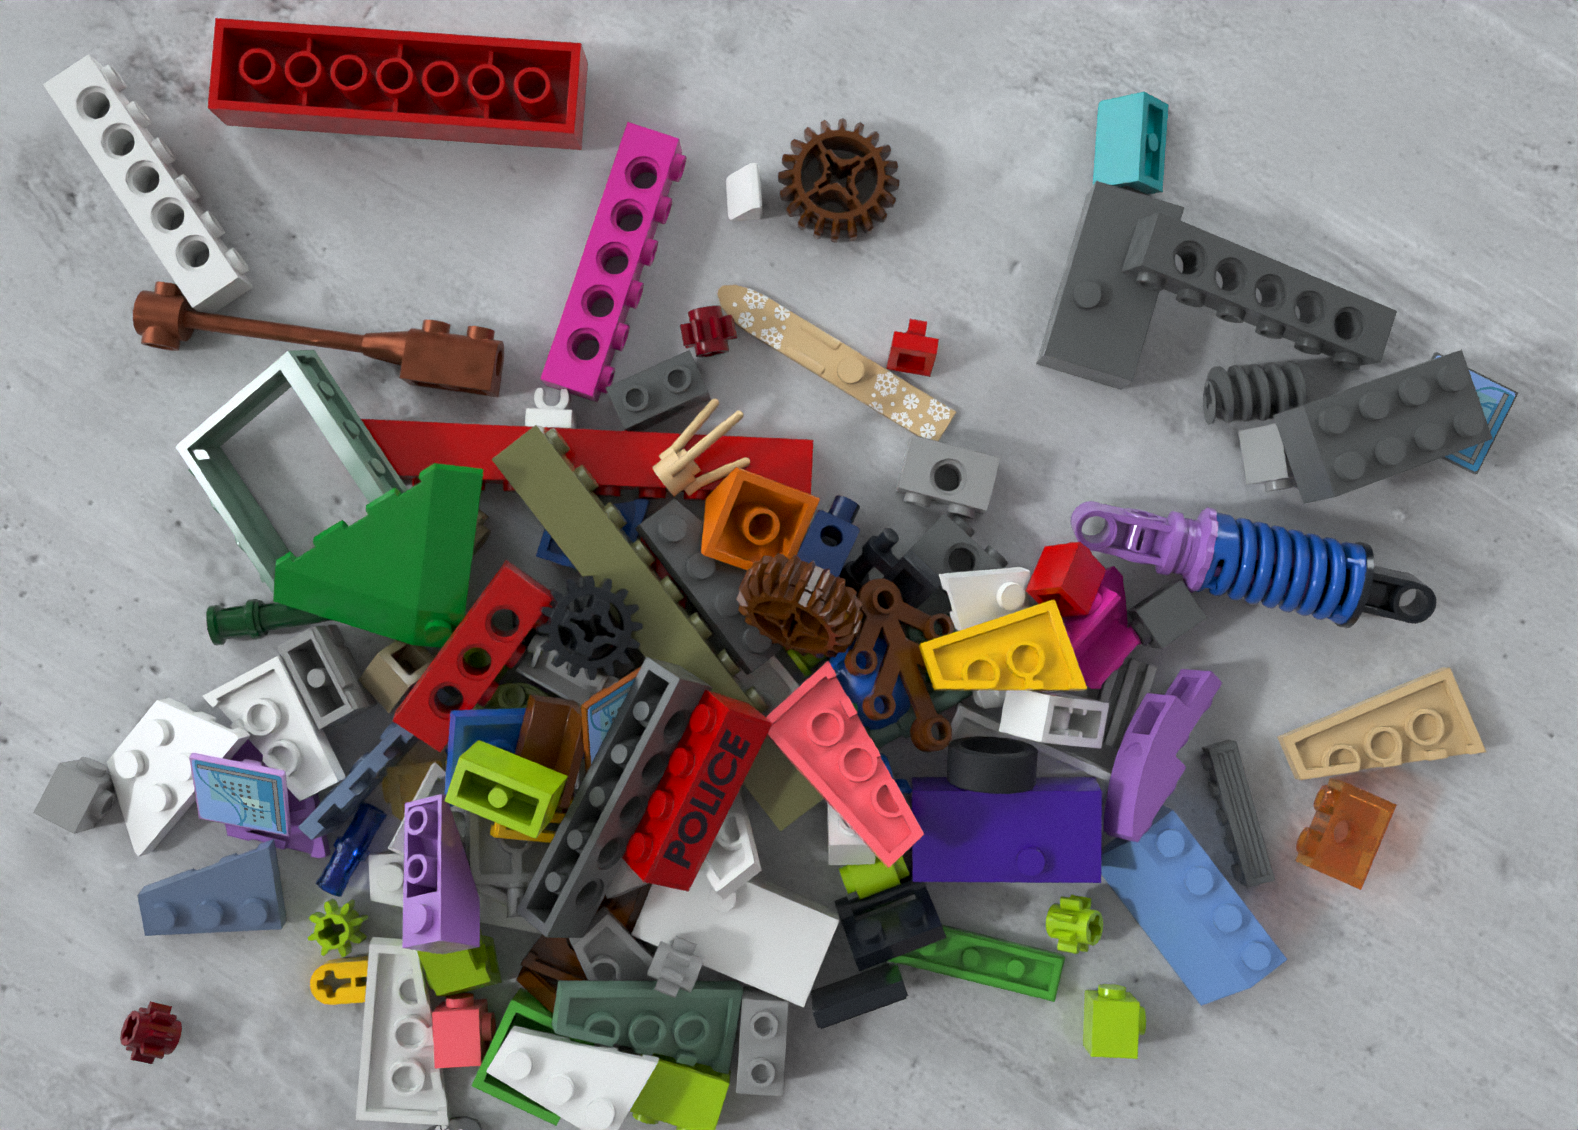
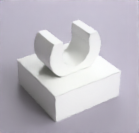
M537 388L534 394V401L538 408H526L525 426L534 427L539 425L550 428L577 429L578 416L572 410H568L571 405L569 391L561 389L560 402L555 406H548L545 402L546 391L543 388Z

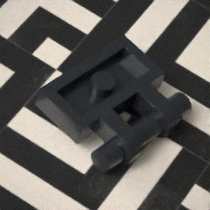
M885 528L878 536H871L862 547V554L855 561L847 562L842 568L839 577L846 580V587L853 588L857 592L856 597L858 598L861 587L868 581H871L868 573L875 567L884 575L883 579H887L897 586L904 603L918 609L941 585L940 578L912 550H909L898 560L892 554L891 548L899 541V536L893 529ZM879 593L877 602L880 607L886 609L885 598ZM880 630L878 637L884 639L882 631Z

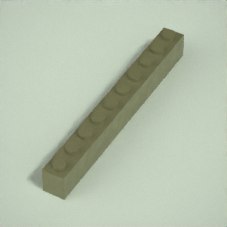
M535 425L492 459L583 578L584 576H593L595 587H599L604 578L612 580L610 592L615 593L621 588L629 591L623 603L625 605L638 604L639 610L630 615L631 621L643 624V629L632 631L631 638L640 643L638 649L645 658L650 657L680 665L712 686V692L749 703L762 715L767 716L764 712L770 708L767 701L755 686H751L749 689L745 688L736 676L741 669L726 649L718 653L707 639L713 634L709 626L697 612L690 616L679 602L684 598L681 590L668 575L663 579L659 577L651 566L656 561L651 551L640 539L633 543L622 529V527L628 524L623 515L612 502L604 506L594 493V490L599 487L598 483L583 465H580L577 469L573 466L565 455L570 451V447L554 428L547 432L544 427ZM609 604L610 613L620 624L619 616L615 608L611 604ZM766 736L743 784L781 832L824 798Z

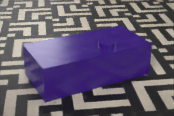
M912 777V813L924 833L912 846L913 882L1101 883L1102 790L1095 777L1036 778V785L1032 790L1013 794H989L961 789L950 784L947 777Z

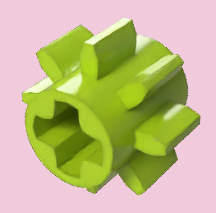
M1071 895L1070 898L1061 896L1060 904L1054 903L1049 908L1046 916V931L1049 937L1059 939L1057 944L1058 951L1078 954L1079 951L1088 952L1089 945L1094 946L1099 942L1103 932V918L1099 911L1090 909L1091 898Z
M333 898L324 903L326 914L315 912L310 915V921L316 925L314 933L307 938L308 941L316 940L322 946V956L338 948L339 954L345 957L352 952L350 941L360 944L366 940L367 936L360 929L361 923L368 918V915H359L353 909L355 900L352 899L342 907H338L337 901ZM343 923L345 931L343 933L342 931L334 932L331 924Z

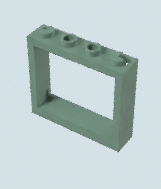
M315 350L287 351L176 446L189 466L188 471L197 478L210 498L211 506L222 516L234 534L236 544L247 554L259 572L262 583L265 582L273 595L276 560L290 551L221 446L289 388L292 387L369 503L395 487L401 494L408 490Z

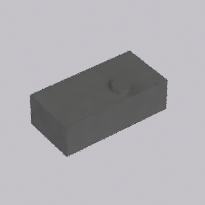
M1099 181L1095 182L1085 198L1037 358V365L1120 390L1133 382L1159 291L1148 290L1138 286L1135 283V277L1121 271L1138 220L1157 212H1162L1181 220L1184 207Z

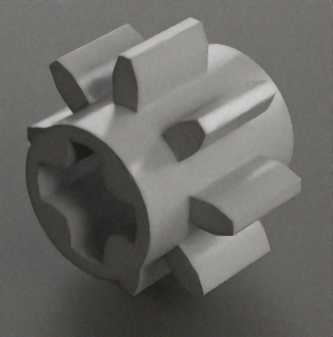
M678 936L675 937L672 945L660 941L647 973L648 976L658 979L654 990L674 998L679 989L691 993L704 961L703 958L693 955L697 944Z

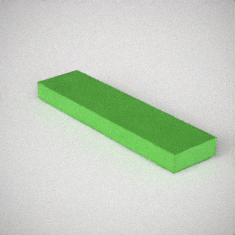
M942 924L947 938L888 960L1055 1002L1065 956L1061 953Z

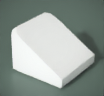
M749 163L729 175L726 179L728 218L730 221L760 220L763 217L759 165L757 166V163Z

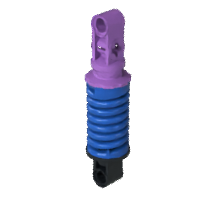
M1088 501L1077 506L1071 515V528L1078 542H1081L1090 551L1114 555L1135 563L1154 564L1158 574L1169 575L1172 572L1183 575V583L1190 593H1194V591L1201 592L1209 588V592L1212 595L1219 597L1227 592L1228 597L1232 600L1238 601L1244 597L1245 601L1249 604L1255 605L1261 601L1262 605L1272 609L1278 605L1282 611L1288 613L1295 609L1301 616H1309L1311 614L1319 620L1327 618L1343 628L1352 627L1362 612L1416 624L1427 620L1436 608L1437 602L1434 592L1414 575L1374 566L1373 550L1368 543L1344 542L1340 544L1336 539L1329 537L1322 539L1319 535L1311 533L1304 535L1302 531L1294 529L1287 531L1284 527L1276 525L1270 527L1267 523L1258 521L1252 523L1250 519L1245 518L1235 520L1232 515L1219 513L1216 509L1209 507L1201 511L1197 520L1184 518L1183 513L1171 511L1167 518L1139 509H1124L1095 501ZM1099 516L1105 519V526L1100 533L1086 535L1082 532V526L1088 518ZM1410 589H1416L1414 600L1408 605L1399 606L1402 594Z

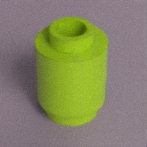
M877 856L875 864L845 865L838 868L847 893L850 894L857 891L860 900L901 884L899 879L909 876L903 856L889 868Z

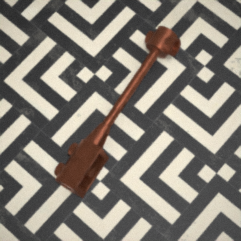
M160 281L155 282L154 291L142 290L138 294L133 308V325L137 334L142 335L141 344L153 348L179 351L180 342L188 341L194 329L359 352L372 359L400 365V379L409 385L499 397L504 364L503 341L494 340V330L485 327L468 326L467 336L449 333L451 325L448 323L427 319L423 320L422 329L411 328L409 331L375 332L361 335L199 312L192 308L177 284Z

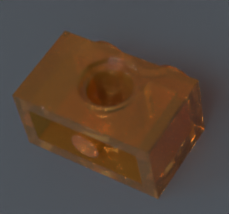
M1330 778L1328 784L1323 785L1315 797L1314 809L1316 812L1310 827H1305L1298 837L1296 843L1298 855L1295 861L1361 890L1397 804L1349 783ZM1345 820L1348 824V834L1344 840L1336 842L1334 829L1339 822Z

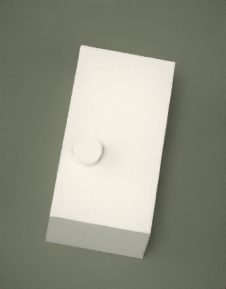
M700 868L689 892L652 884L631 935L656 946H659L660 941L672 945L676 936L695 943L697 946L693 955L704 959L703 966L804 1008L839 923V915L835 909L756 876L724 900L716 893Z

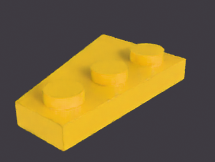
M1055 599L919 645L934 690L1084 691L1087 689Z

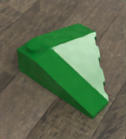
M434 463L419 473V479L422 482L402 494L396 487L366 505L365 511L368 515L350 526L341 520L314 537L313 544L315 547L298 558L291 551L276 560L273 602L410 645L442 648L465 617L483 469Z

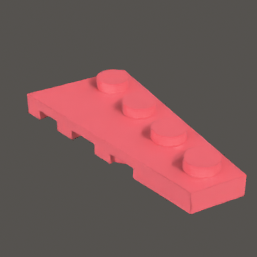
M827 661L766 716L773 723L767 737L879 860L889 868L924 833L898 785L892 779L882 761L872 738L870 739L851 700L839 683L830 662Z

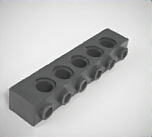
M1157 212L1138 220L1121 271L1135 277V283L1142 288L1153 291L1167 290L1177 294L1176 300L1184 305L1192 307H1203L1204 305L1216 310V316L1219 319L1231 323L1246 322L1256 326L1255 332L1261 336L1271 339H1288L1295 342L1294 348L1298 351L1313 355L1325 354L1333 358L1332 363L1348 370H1359L1362 365L1381 363L1397 313L1394 309L1162 212ZM1176 254L1181 258L1183 262L1182 273L1177 269L1175 264ZM1217 271L1223 280L1222 288L1216 282ZM1256 288L1259 289L1262 296L1261 304L1256 298ZM1296 305L1300 310V319L1296 316ZM1335 321L1338 326V334L1335 332L1334 328Z
M646 657L516 909L519 915L545 937L583 938L623 861L622 857L627 849L628 841L635 833L647 809L648 801L655 792L669 764L670 756L677 748L689 724L693 710L698 705L705 689L711 691L713 688L680 665Z

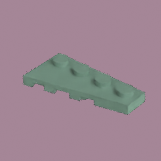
M558 980L552 1027L555 1034L610 1047L614 1044L633 1048L635 1053L652 1056L653 1053L675 1058L677 1063L690 1066L699 1063L711 1066L716 1072L729 1074L743 988L738 981H696L691 993L679 989L674 998L654 990L657 981Z

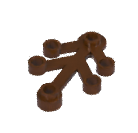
M877 578L868 581L861 587L858 593V599L863 603L861 611L864 614V619L853 649L845 656L847 671L854 676H863L875 670L877 656L873 648L880 630L886 641L887 648L872 691L863 700V711L871 720L878 721L889 718L895 711L896 704L892 692L897 677L900 675L917 717L910 729L912 743L918 750L926 753L943 750L952 739V727L944 716L936 713L917 667L919 666L927 670L919 644L905 637L899 622L922 631L926 640L930 641L954 633L953 621L946 614L939 613L930 616L904 603L897 586L887 579ZM879 593L885 598L886 609L880 607L877 602ZM935 621L939 622L942 626L941 636L937 635L934 631L933 625ZM858 653L862 654L866 659L864 669L859 668L856 664ZM876 697L880 698L884 703V710L881 714L874 707ZM933 724H936L939 729L938 740L931 733Z

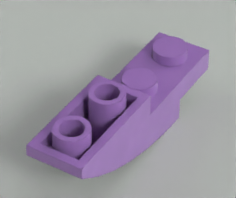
M1181 669L1165 695L1153 693L1145 695L1126 730L1111 773L1103 831L1109 836L1138 843L1141 837L1150 829L1154 817L1166 798L1175 790L1177 781L1186 769V766L1176 757V754L1187 743L1190 732L1202 714L1211 706L1213 697L1222 685V682L1212 671Z

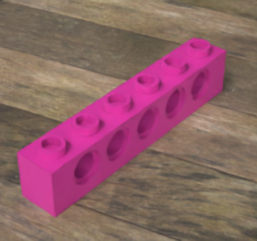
M627 122L540 378L548 387L560 391L561 389H567L570 394L597 403L601 392L608 393L606 387L612 385L615 375V368L610 367L615 350H623L629 334L630 326L624 323L630 307L634 309L638 307L643 293L644 283L639 282L644 265L649 267L652 265L657 252L658 241L653 238L658 223L665 224L670 214L672 198L667 196L672 181L680 182L685 169L687 157L682 155L679 138ZM642 173H652L657 177L655 184L647 189L636 187L634 181ZM636 214L642 217V224L635 231L628 232L620 228V222L625 216ZM622 256L628 259V266L622 273L610 274L605 271L606 264L612 257ZM600 298H609L614 301L613 310L605 317H596L591 314L592 305ZM586 340L597 341L599 343V351L594 358L581 360L577 357V349L582 342Z

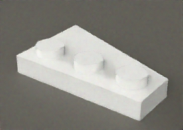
M281 655L203 695V698L213 708L219 707L233 722L230 725L232 729L241 728L250 734L248 739L263 754L262 761L269 768L285 771L287 788L299 801L307 799L346 778L324 730L318 729Z

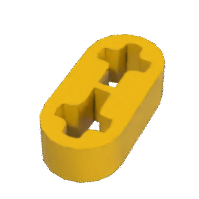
M369 956L337 958L325 962L311 976L310 989L312 995L319 1002L328 1005L365 1002L366 982H362L361 977H367ZM331 971H334L335 978H351V983L342 984L336 989L335 993L331 985H324L323 979L330 975Z

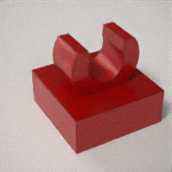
M910 318L906 333L894 331L886 369L927 377L931 376L939 339L925 337L927 321Z

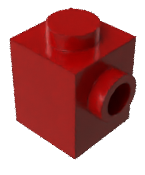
M1081 542L1045 546L1025 591L1038 604L1055 599L1061 617L1088 615L1105 575L1106 568L1092 555L1090 549Z

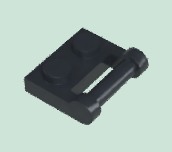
M913 870L909 871L907 878L900 880L901 884L861 900L859 896L850 900L845 896L834 901L859 972L947 938L925 882H913ZM915 895L916 899L856 921L855 917Z

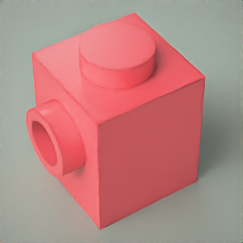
M472 993L446 996V1001H442L432 1012L435 1069L481 1066L490 1047V1041L493 1040L496 1034L494 1012L488 1013L487 999H474V994Z

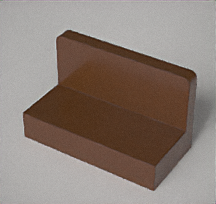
M530 694L514 754L568 776L557 808L560 809L569 808L584 754L581 707L574 700Z

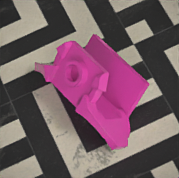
M1115 566L1106 569L1088 615L1061 617L1085 684L1091 689H1101L1104 681L1123 664L1124 659L1137 645L1141 644L1140 638L1131 626L1127 628L1128 620L1123 575Z

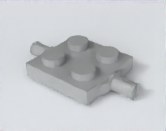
M556 808L555 812L562 813V809ZM465 810L466 857L475 885H494L507 889V918L522 917L516 912V909L550 843L494 838L490 835L491 825H494L495 822ZM549 823L544 830L557 831L560 823Z

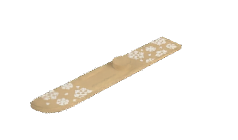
M722 285L719 288L717 295L722 309L727 315H732L734 323L741 329L914 435L939 441L956 414V411L765 295L738 285Z

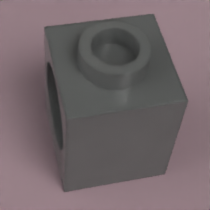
M1182 580L1169 581L1127 610V613L1133 620L1128 625L1138 634L1141 644L1143 646L1149 644L1151 648L1163 649L1208 618Z

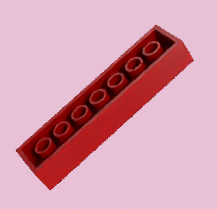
M215 18L208 109L227 126L582 150L588 61L582 44L573 42Z

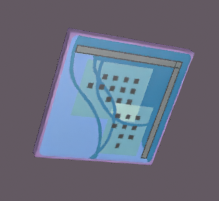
M191 753L189 760L199 819L285 836L290 835L291 822L286 773L284 770L264 767L263 762L249 759L239 762Z

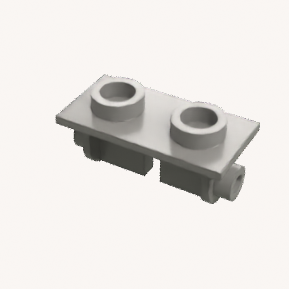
M538 634L534 636L527 649L529 651L516 669V672L567 700H574L580 707L581 704L589 700V697L619 681L614 676L606 675L601 668H597L595 680H589L585 675L584 668L580 669L575 678L567 675L568 662L557 668L554 667L551 662L557 654L555 650L544 652L540 648L545 641L549 640L548 634L545 637Z

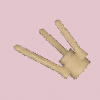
M712 399L677 440L659 455L661 461L654 465L652 469L674 497L682 490H685L690 496L702 486L729 475L735 467L742 469L750 465V459L744 457L702 476L695 477L701 469L694 459L743 418L744 414L742 411H736L728 419L724 420L689 451L682 449L718 407L719 400Z

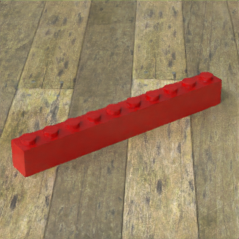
M361 419L400 479L413 480L412 487L422 482L419 479V473L434 463L483 469L481 491H485V483L503 484L504 492L517 493L492 459L532 427ZM544 427L547 432H548L550 429H552V428H550V427ZM554 428L570 447V451L565 455L573 466L577 469L580 465H583L598 483L599 487L594 490L597 496L621 497V490H639V498L666 499V492L670 491L662 483L652 467L661 461L659 455L667 450L681 434ZM695 434L682 449L689 451L706 435ZM722 436L694 459L701 469L695 477L697 478L724 465L747 457L750 459V465L742 469L811 494L814 440ZM727 476L702 486L690 496L685 490H682L681 492H684V500L705 502V499Z

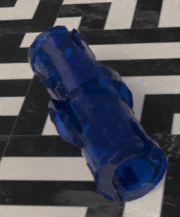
M362 801L349 827L343 836L337 837L333 844L336 849L315 883L320 889L334 896L342 897L354 871L360 862L366 861L370 854L368 848L372 839L387 817L383 810Z

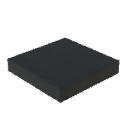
M890 962L812 990V1013L817 1027L823 1029L907 999L908 993L898 964Z

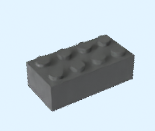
M1462 350L1422 362L1273 415L1303 504L1340 496L1493 439Z

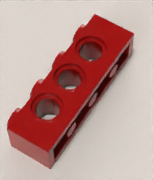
M506 560L397 708L392 721L441 753L449 740L451 710H472L476 703L482 707L488 703L499 686V683L494 681L495 677L504 665L512 669L526 650L527 646L522 643V640L532 627L536 629V626L546 624L549 617L543 615L539 610L540 607L553 608L549 605L552 601L549 594L551 591ZM501 609L512 610L518 616L519 623L511 630H500L492 622L493 614ZM482 648L489 653L491 661L485 667L474 668L467 664L464 654L469 649ZM453 686L460 690L463 700L456 705H445L440 702L436 692L442 687Z

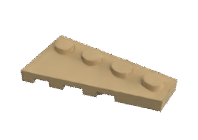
M1448 667L1439 668L1277 736L1294 778L1298 780L1352 773L1376 767L1398 766L1409 762L1438 760L1462 754L1471 755L1486 752L1453 673Z

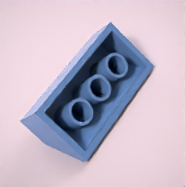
M1162 805L1154 817L1150 829L1141 837L1138 843L1115 838L1102 848V877L1201 1006L1253 987L1287 960L1173 809Z

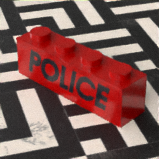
M705 689L698 705L691 714L689 724L677 748L670 756L669 764L655 792L648 801L647 809L635 833L628 841L627 849L622 857L643 882L689 892L773 724L749 703Z

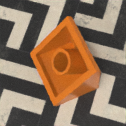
M735 467L705 499L701 553L704 556L745 570L751 569L754 561H760L763 556L774 558L779 553L791 559L799 551L820 499L811 494Z

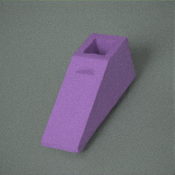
M444 794L405 803L402 948L437 954H447L480 947V898L450 804L444 801L446 798Z

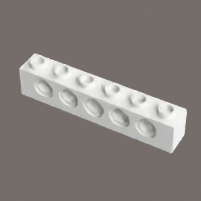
M88 54L43 84L192 308L199 312L214 314L253 288L245 273L250 271L249 266L235 248L232 247L228 250L220 238L225 234L223 227L210 211L203 213L195 201L201 197L198 190L185 174L179 176L174 170L171 163L176 161L175 156L161 138L157 137L154 139L146 128L152 124L149 117L136 101L133 100L129 103L122 90L127 88V85L112 65L107 64L103 67ZM110 104L108 113L102 118H98L100 110ZM135 140L132 151L123 155L125 145ZM159 176L157 188L147 193L148 183L153 178ZM184 213L182 225L172 230L171 224L174 217ZM209 249L208 261L204 265L196 267L198 254L203 250Z

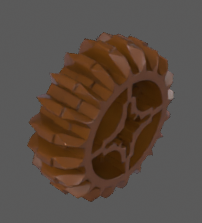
M844 118L839 120L837 130H831L830 124L824 119L820 124L821 134L819 135L813 129L807 127L804 130L806 143L798 139L791 141V149L794 154H784L782 156V165L788 170L778 173V182L786 185V187L780 190L781 201H792L786 208L787 215L795 217L803 213L798 221V228L804 230L811 223H814L813 236L816 239L822 237L824 229L831 230L830 238L831 242L834 243L839 241L840 231L846 230L850 241H855L857 239V226H860L866 234H871L874 229L871 218L877 222L884 223L887 219V213L883 207H894L896 197L890 192L898 190L900 184L899 179L891 176L898 170L897 161L886 160L891 154V147L889 145H882L875 148L880 135L877 131H874L867 138L863 137L864 124L861 122L855 125L853 132L847 131V122ZM833 150L848 151L857 156L851 159H841L833 153ZM816 158L822 176L813 183V189L805 193L801 178L807 165ZM871 169L876 187L869 200L862 205L858 199L859 192L855 185L863 180L864 173ZM831 174L836 175L839 180L847 177L846 188H842L838 182L831 185ZM828 202H836L846 212L835 213L826 211L815 204L817 203L821 206Z
M777 553L774 558L763 556L760 561H754L751 569L747 570L738 589L739 594L736 598L740 604L738 611L746 616L745 622L756 627L761 635L771 639L772 644L778 643L784 646L786 651L792 649L798 651L802 656H806L809 653L816 658H822L824 655L836 657L838 653H845L849 645L857 637L864 615L861 611L863 603L856 598L857 592L853 588L845 586L846 580L844 578L833 576L830 573V568L822 569L816 566L814 560L810 563L802 561L797 555L788 559L783 554Z

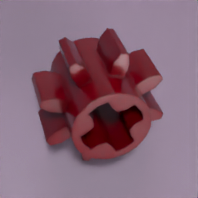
M719 305L690 310L688 312L690 323L680 324L683 346L686 349L694 347L697 358L711 357L729 352L727 340L737 339L732 315L723 316L721 306Z
M150 1001L147 1008L140 1007L139 1011L134 1010L127 1016L121 1030L120 1041L123 1046H126L127 1051H132L130 1060L153 1064L155 1058L163 1059L164 1054L169 1055L175 1050L181 1037L182 1024L179 1020H176L177 1015L170 1014L172 1006Z

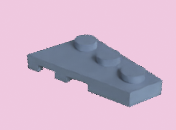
M274 839L261 843L256 849L240 855L236 852L225 856L218 863L196 870L193 868L146 885L137 895L145 936L279 930L283 928L287 921Z

